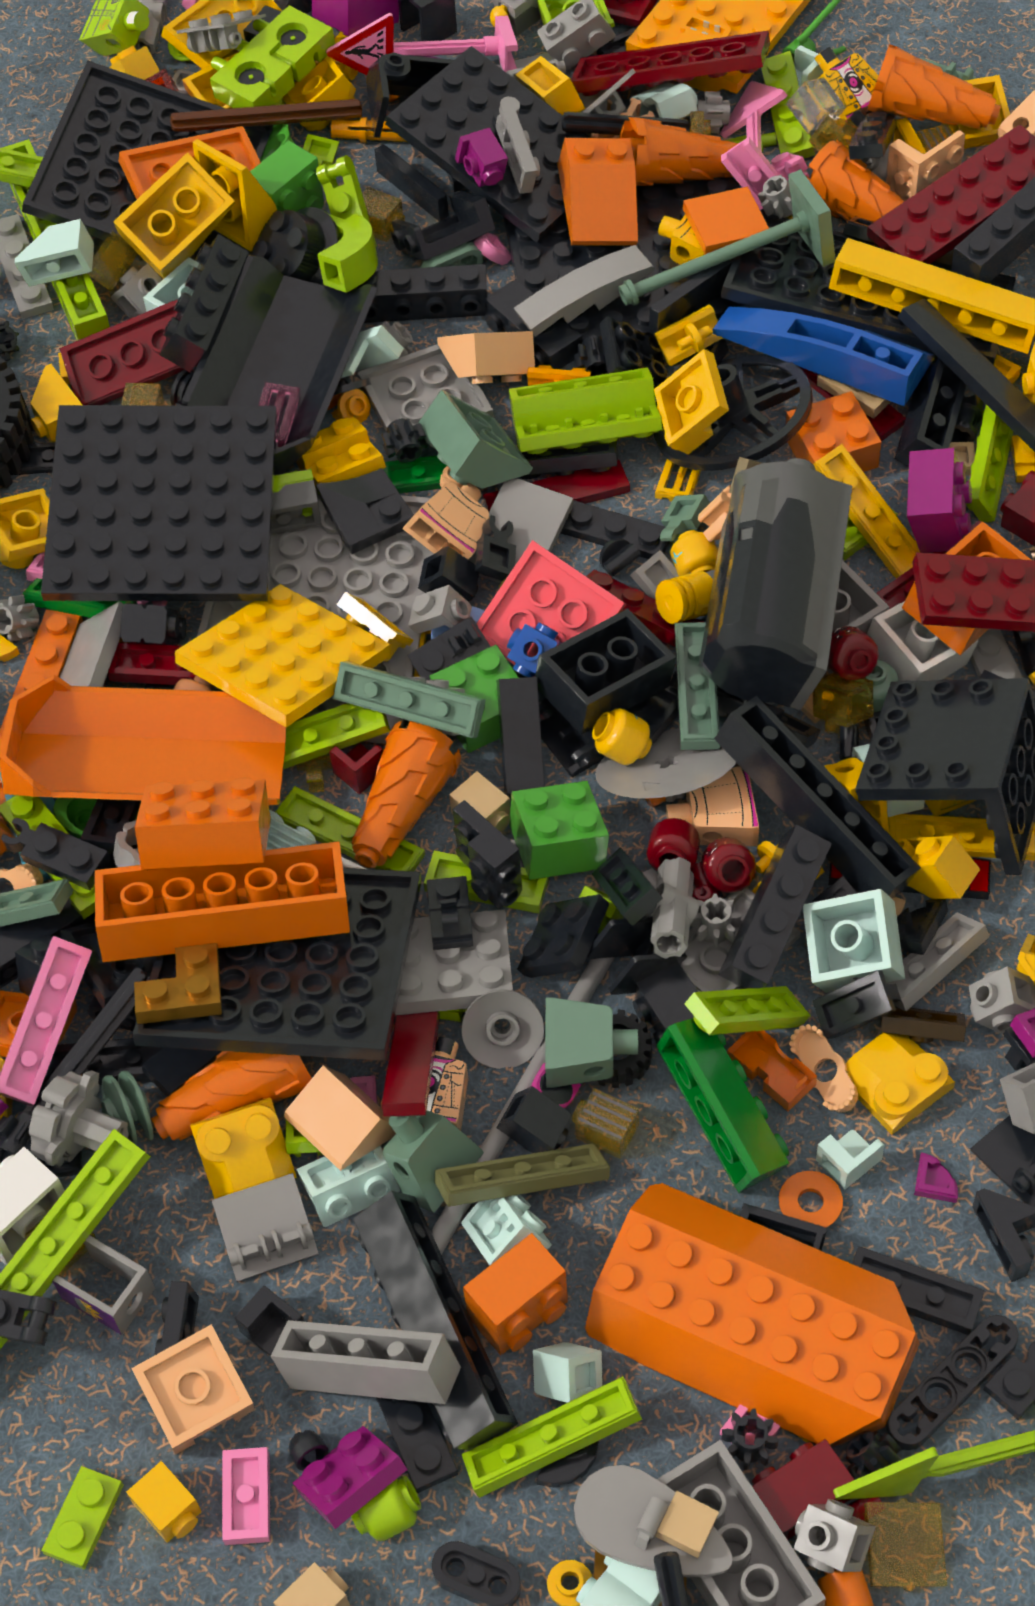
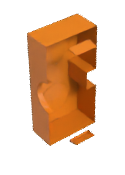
M764 1030L745 1032L727 1050L731 1060H738L749 1079L753 1080L758 1075L764 1080L763 1091L786 1111L792 1109L816 1086L817 1075L796 1057L792 1059L785 1055L779 1048L777 1041Z

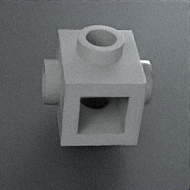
M148 263L139 270L133 266L119 279L123 285L110 298L131 319L146 312L143 297L163 279Z
M1008 966L1001 970L989 972L983 979L969 985L970 1010L975 1023L992 1029L997 1033H1004L1006 1029L1010 1028V1023L1015 1015L1035 1009L1034 981H1032L1030 976Z
M828 1499L826 1504H808L807 1509L800 1514L795 1526L797 1539L793 1549L807 1555V1564L821 1571L834 1573V1570L837 1569L841 1572H861L876 1526L852 1516L854 1512L853 1507L833 1499Z

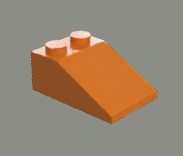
M565 138L557 165L571 245H637L636 172L630 138Z

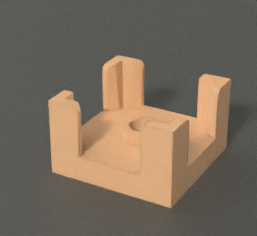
M212 1324L131 1368L175 1455L194 1445V1439L229 1419L234 1418L237 1421L255 1411L254 1404Z

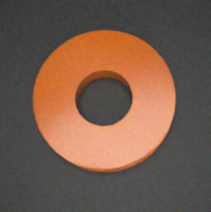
M802 1171L789 1177L782 1185L779 1192V1207L785 1216L826 1228L838 1219L843 1207V1196L839 1186L829 1176L817 1171ZM814 1192L822 1198L823 1206L816 1212H807L800 1207L798 1199L803 1193Z

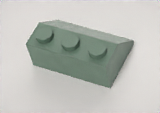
M442 389L418 422L421 423L426 437L424 440L438 451L437 458L451 469L449 472L450 476L464 486L471 483L483 489L527 475L533 469L494 417Z

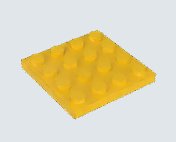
M279 584L268 591V601L251 602L175 651V663L287 728L334 695L341 661L374 668L391 656V644Z

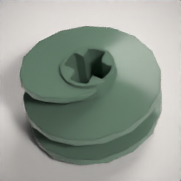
M121 1071L118 1076V1082L112 1075L105 1076L102 1080V1113L127 1122L128 1139L135 1145H137L135 1121L139 1120L148 1142L152 1141L154 1135L148 1101L144 1091L140 1090L134 1077L129 1071Z

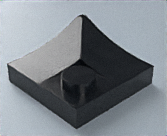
M382 468L352 479L316 485L317 493L331 521L351 554L404 531L402 528L414 515Z

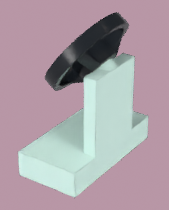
M382 325L359 333L334 395L371 385L369 378L361 380L354 376L355 372L399 359L404 348Z

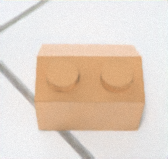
M533 331L471 333L437 337L438 346L457 377H472V384L493 383V376H501V383L521 382L522 375L527 374L528 368L535 367Z

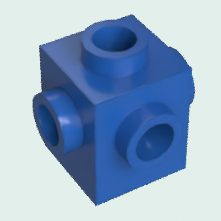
M538 622L536 627L525 624L522 630L517 628L507 644V648L510 649L507 658L516 662L513 669L526 677H534L539 655L562 643L555 639L558 632ZM532 643H536L538 653L534 657H529L527 652Z

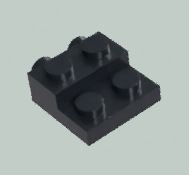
M463 800L452 809L455 826L453 831L456 835L457 843L456 853L460 860L471 869V887L475 894L483 901L489 900L498 909L503 906L507 907L517 900L522 891L519 848L468 802Z

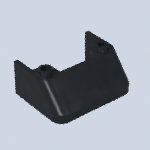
M397 53L385 54L369 67L366 78L373 136L375 138H380L390 98L389 95L410 97L454 60Z

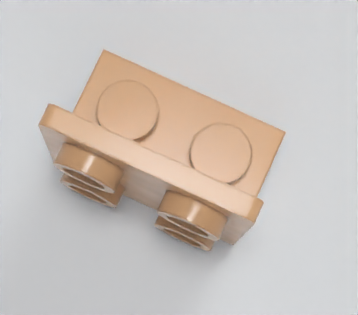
M960 130L925 154L920 153L900 139L889 145L886 183L891 186L890 190L906 201L960 165L964 155L965 133Z

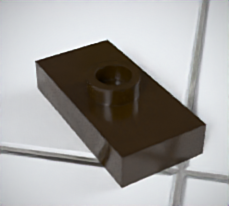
M895 1006L896 1011L881 1017L880 1021L881 1032L909 1035V1038L916 1042L929 1043L933 1042V1039L964 1042L966 1020L965 1014L918 1008H910L904 1011Z

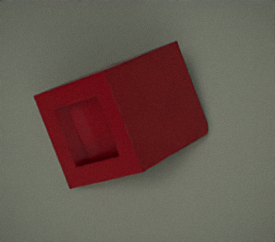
M359 743L349 753L345 754L335 746L329 751L333 773L360 795L373 784L377 766L384 750L379 745H376L369 751Z

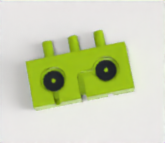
M290 5L270 23L261 18L254 20L253 29L260 32L250 42L242 39L241 43L235 48L239 52L228 62L218 56L212 59L211 67L217 70L210 78L214 98L232 108L275 105L295 86L294 80L300 82L316 67L314 60L321 62L327 56L326 50L335 44L333 28Z

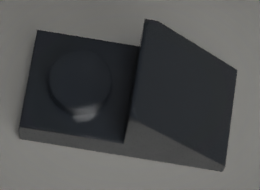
M985 1188L976 1191L972 1207L1011 1282L1026 1277L1034 1256L1027 1238L1024 1235L1019 1236L1018 1234L1035 1227V1207Z

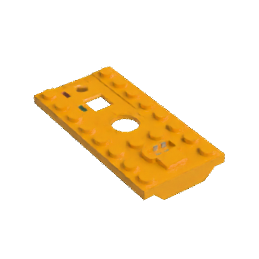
M660 0L627 39L626 51L768 31L770 38L768 55L811 0ZM740 71L727 72L726 75L719 78H709L708 75L697 76L689 82H684V84L704 92H717L725 89L737 94L753 73L744 74Z

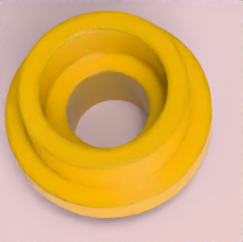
M565 1560L559 1562L551 1569L547 1579V1588L551 1599L559 1606H580V1603L576 1601V1597L586 1581L592 1577V1574L579 1561ZM567 1576H574L578 1579L579 1584L575 1589L567 1590L561 1585L562 1580Z

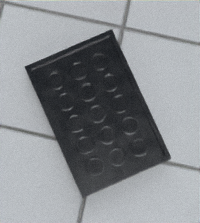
M472 46L389 113L385 123L386 126L472 193L485 197L490 207L535 242L541 240L558 222L566 217L557 165L564 139L591 138L586 133L564 132L561 126L562 115ZM507 96L516 98L520 103L518 118L522 129L526 130L529 134L532 156L537 157L540 165V175L535 180L533 192L519 193L508 161L503 180L491 186L479 187L473 176L468 175L464 163L458 164L455 160L459 138L486 128L491 129L503 149L495 124L500 114V102Z

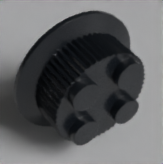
M306 207L298 211H275L271 215L270 220L265 223L263 230H261L260 237L255 243L252 253L253 255L265 258L285 276L325 286L317 254L339 241V232L333 218L326 211L316 207Z

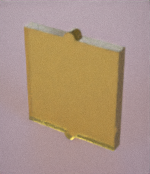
M901 1498L897 1502H866L864 1504L865 1521L876 1526L868 1549L870 1587H903L906 1592L914 1590L915 1587H946L947 1576L940 1503L908 1502L906 1498Z

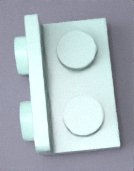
M381 1146L341 1171L325 1156L297 1169L300 1180L315 1206L323 1227H328L368 1208L391 1190L400 1192L399 1186L383 1156Z
M521 1195L479 1201L460 1222L489 1265L493 1264L531 1233L547 1250L552 1246L543 1233L546 1225L528 1210L531 1205Z

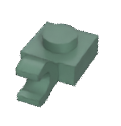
M705 494L675 496L661 520L666 528L660 534L661 541H672L668 550L669 554L673 544L682 533L698 529L701 524L698 520V515L710 504Z

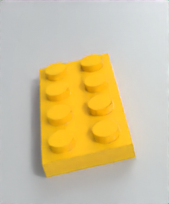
M199 0L164 26L161 36L201 69H204L211 65V61L215 56L224 59L239 51L235 49L201 53L190 51L187 47V33L177 34V30L189 28L188 21L207 18L208 23H210V16L228 13L232 19L234 18L233 13L245 10H252V15H257L265 5L279 11L282 10L273 0ZM251 21L236 24L237 30L244 40L243 30Z

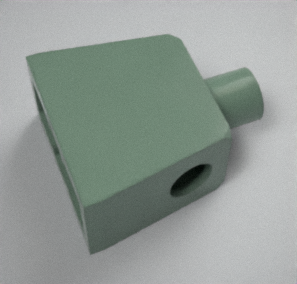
M552 997L546 998V1088L609 1079L613 1076V1055L638 1054V1029H613V1008L610 1006Z
M427 1110L426 1115L390 1116L389 1125L396 1134L384 1147L383 1156L402 1193L415 1196L420 1208L435 1213L444 1202L441 1193L434 1183L435 1170L476 1163L484 1152L442 1115Z

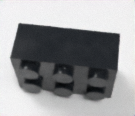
M626 609L540 654L535 677H537V689L582 735L593 729L596 721L603 713L617 708L628 710L668 688L676 656L629 609Z

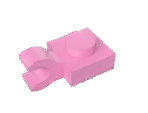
M785 152L771 160V165L786 180L789 179L788 174L800 169L805 176L810 177L807 172H804L808 167L803 156Z

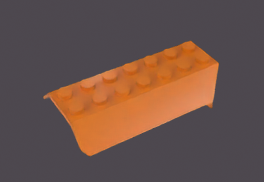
M54 674L10 699L0 744V772L4 794L31 797L141 801L145 786H152L159 782H169L172 784H191L198 780L227 782L247 777L253 780L265 779L269 805H278L281 798L286 750V727L224 691L71 686Z
M664 1183L650 1185L630 1208L593 1289L585 1330L589 1337L654 1371L736 1408L741 1404L748 1408L747 1413L749 1414L752 1408H755L757 1414L767 1419L772 1418L774 1423L781 1426L780 1428L814 1444H818L826 1439L831 1447L851 1441L861 1432H874L886 1426L920 1345L895 1282Z

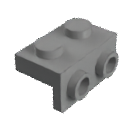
M579 0L537 31L546 51L553 59L563 60L566 70L578 64L580 58L588 57L616 37L614 30L598 10L593 0Z

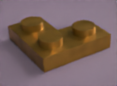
M217 943L175 948V978L134 982L137 1024L222 1014Z

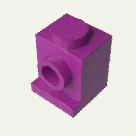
M486 128L459 138L455 160L458 164L463 162L468 175L473 176L478 186L482 187L485 185L491 186L503 180L508 157L491 129Z

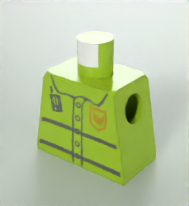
M96 0L79 40L103 56L120 53L133 45L135 46L141 31L148 28L149 9L138 0Z

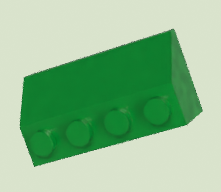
M693 1018L674 1023L667 1027L656 1047L738 1193L782 1171L789 1164L787 1145L778 1133L773 1134L766 1122L768 1114L764 1104L757 1096H751L745 1085L747 1076L738 1060H731L724 1048L726 1045L724 1034L709 1035L696 1025Z

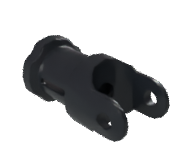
M977 395L963 396L951 442H974L977 432L975 427L982 419V413L986 405Z

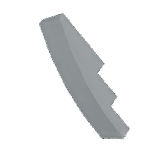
M633 245L605 255L571 271L514 307V310L536 337L560 318H563L568 324L592 305H595L600 311L620 296L618 286L623 285L625 280L630 279L633 284L637 283L655 269L637 246Z

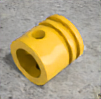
M698 571L661 581L655 593L656 605L661 617L666 622L675 624L707 615L713 584L712 577L706 572Z

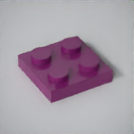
M362 1426L357 1431L345 1435L338 1443V1446L321 1460L309 1464L304 1469L302 1475L292 1483L299 1494L336 1529L408 1469L394 1451L367 1428Z

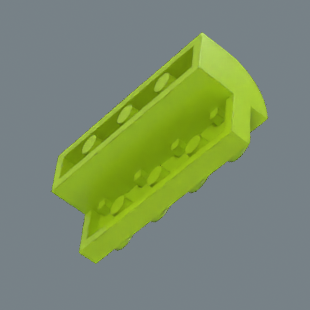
M648 368L509 389L517 447L520 452L540 454L546 452L548 448L560 446L573 449L592 442L611 443L617 441L618 438L631 436L636 438L649 437L653 433L662 430L661 415L655 402L653 377Z

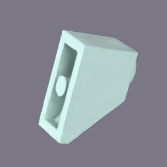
M81 219L47 227L15 258V265L29 287L92 272L94 242Z

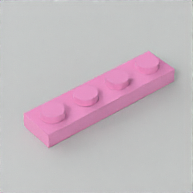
M55 936L52 937L0 1072V1095L29 1106H34L92 950Z

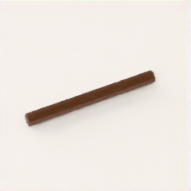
M358 99L179 112L171 114L170 124L174 132L236 128L240 126L252 127L353 119L362 116V104Z

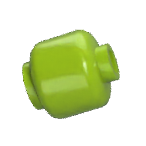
M407 1476L398 1477L351 1517L360 1534L363 1535L368 1532L376 1541H386L415 1525L417 1511L421 1509V1502Z

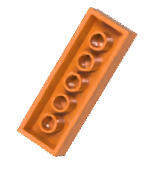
M340 841L266 850L264 863L141 870V865L95 870V927L102 961L112 962L175 954V948L217 943V948L219 949L350 933Z

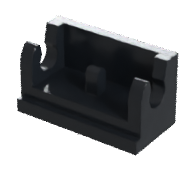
M547 699L539 702L541 739L571 777L594 766L605 757L595 748V740L592 738L593 729L581 735Z

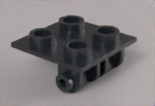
M1009 1115L971 1147L970 1151L1024 1203L1035 1207V1134L1014 1126Z

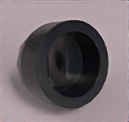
M305 1430L303 1433L297 1432L289 1443L291 1459L296 1467L302 1471L311 1464L303 1458L306 1454L315 1449L317 1461L325 1457L329 1451L321 1436L312 1430Z

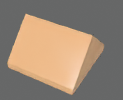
M324 1065L284 1113V1118L340 1171L384 1144L396 1134L389 1125L390 1117L383 1116V1111L377 1103L345 1074Z

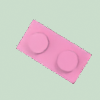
M267 1447L222 1450V1540L225 1545L270 1542V1452Z

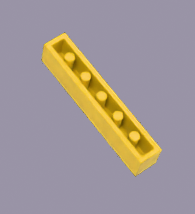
M847 238L835 260L829 289L898 312L925 298L959 332L1028 354L1035 339L1034 298Z

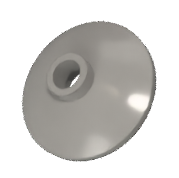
M494 990L481 995L468 1007L462 1021V1038L468 1052L481 1064L496 1069L517 1067L530 1060L540 1048L544 1036L543 1018L538 1007L527 996L513 990ZM499 1019H506L510 1022L508 1028L500 1030L495 1027V1023Z

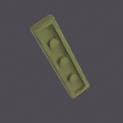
M592 1143L435 1170L434 1183L447 1206L450 1207L608 1180L610 1177V1166L597 1146Z

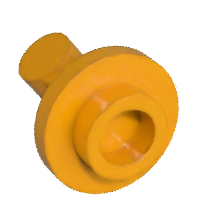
M359 389L343 392L338 399L337 409L332 412L333 418L339 420L355 417L360 423L364 422L370 414L371 405L369 398Z

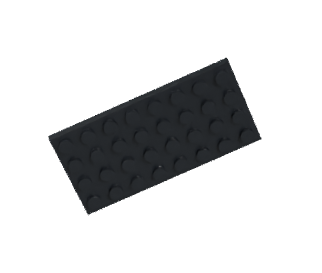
M761 212L769 228L791 220L784 217L779 219L777 215L773 214L767 216L765 212ZM833 230L835 260L847 238L881 248L876 243ZM798 232L737 256L732 261L720 298L731 300L737 304L826 319L853 328L868 330L920 350L933 353L898 318L900 312L829 289L835 262L823 267ZM936 261L930 264L948 271L952 269V266ZM999 274L988 284L1013 292L1016 277ZM960 332L994 365L999 347L998 344Z

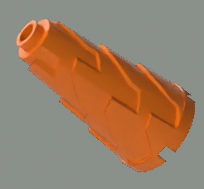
M889 44L867 110L872 112L885 111L887 114H896L897 116L919 121L927 119L956 126L959 124L981 129L982 127L986 128L988 124L995 125L1001 106L995 104L996 99L992 97V94L977 89L971 83L943 72L941 67Z
M628 117L630 121L625 120L619 138H630L635 161L636 186H653V183L714 180V178L733 177L721 162V155L738 143L721 140L718 136L686 131V128L663 125L661 121Z
M832 140L827 143L808 166L813 170L808 180L831 210V215L836 218L841 217L848 221L857 216L875 222L905 202L890 190L891 186L869 170L867 164L861 159L850 160L849 149L838 140Z
M402 721L394 724L385 739L386 746L377 766L375 780L367 798L365 811L352 839L353 852L356 854L355 860L362 866L375 868L376 866L384 865L388 858L391 859L407 833L412 830L438 792L445 786L449 778L454 777L461 763L459 748L453 755L449 750L453 741L434 727L410 721L407 728H402Z
M222 1051L216 1055L215 1061L184 1082L181 1088L158 1103L160 1106L155 1108L157 1115L152 1117L151 1120L163 1140L170 1136L173 1141L177 1139L181 1141L193 1135L190 1127L193 1123L270 1097L273 1104L285 1098L300 1094L312 1077L298 1055Z

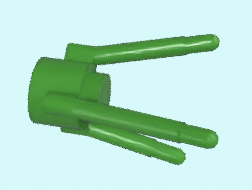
M832 0L803 33L783 49L782 53L791 51L794 60L795 49L800 45L815 52V44L809 36L841 0ZM841 46L833 49V51L838 55L846 51V47Z

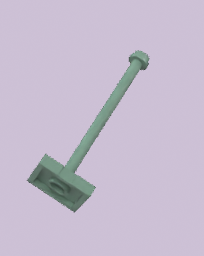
M801 169L790 173L788 178L793 219L633 284L630 279L625 280L623 285L618 286L621 299L626 306L629 304L634 306L639 304L638 297L796 232L800 234L820 264L825 267L835 262L831 210Z

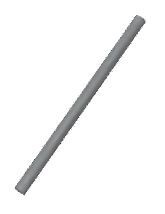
M615 957L591 959L567 1000L589 1003ZM545 1038L480 1148L484 1153L476 1163L498 1159L510 1139L509 1136L496 1127L514 1095L531 1087L535 1076L542 1064L545 1063ZM472 1203L450 1207L446 1204L431 1230L441 1255Z

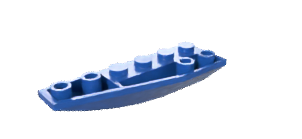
M728 307L713 328L714 335L785 362L794 363L801 368L905 406L934 360V354L880 334L793 312L763 308Z

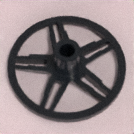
M750 355L723 360L717 367L729 411L711 424L713 436L690 454H685L668 446L662 424V430L653 433L657 446L668 460L676 465L693 470L715 471L735 468L739 457L755 461L786 444L806 422L813 403L812 389L806 374L794 363L785 362L772 356ZM752 365L772 366L787 372L791 376L777 381L775 378L750 389H744L742 367ZM800 393L799 404L794 415L780 430L772 426L770 420L760 413V411L778 405ZM752 422L758 429H760L764 434H766L770 438H766L763 435L759 434L755 428L748 424ZM732 428L737 429L759 443L738 453L706 457Z

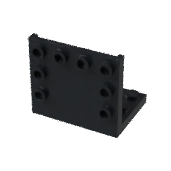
M1029 678L906 680L891 682L855 788L859 801L985 800L987 827L989 830H993L995 836V856L997 859H1001L1005 875H1021L1035 825V701Z

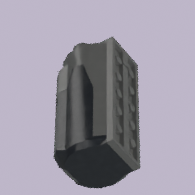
M793 458L787 461L764 462L742 470L735 475L729 511L721 531L699 660L701 671L725 692L744 700H750L757 695L763 703H776L797 710L802 709L827 671L852 493V485L827 478L817 471L810 461L805 459Z

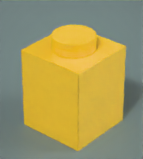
M162 1461L126 1491L133 1505L167 1543L174 1536L180 1539L190 1533L198 1523L197 1516L202 1512L196 1499Z

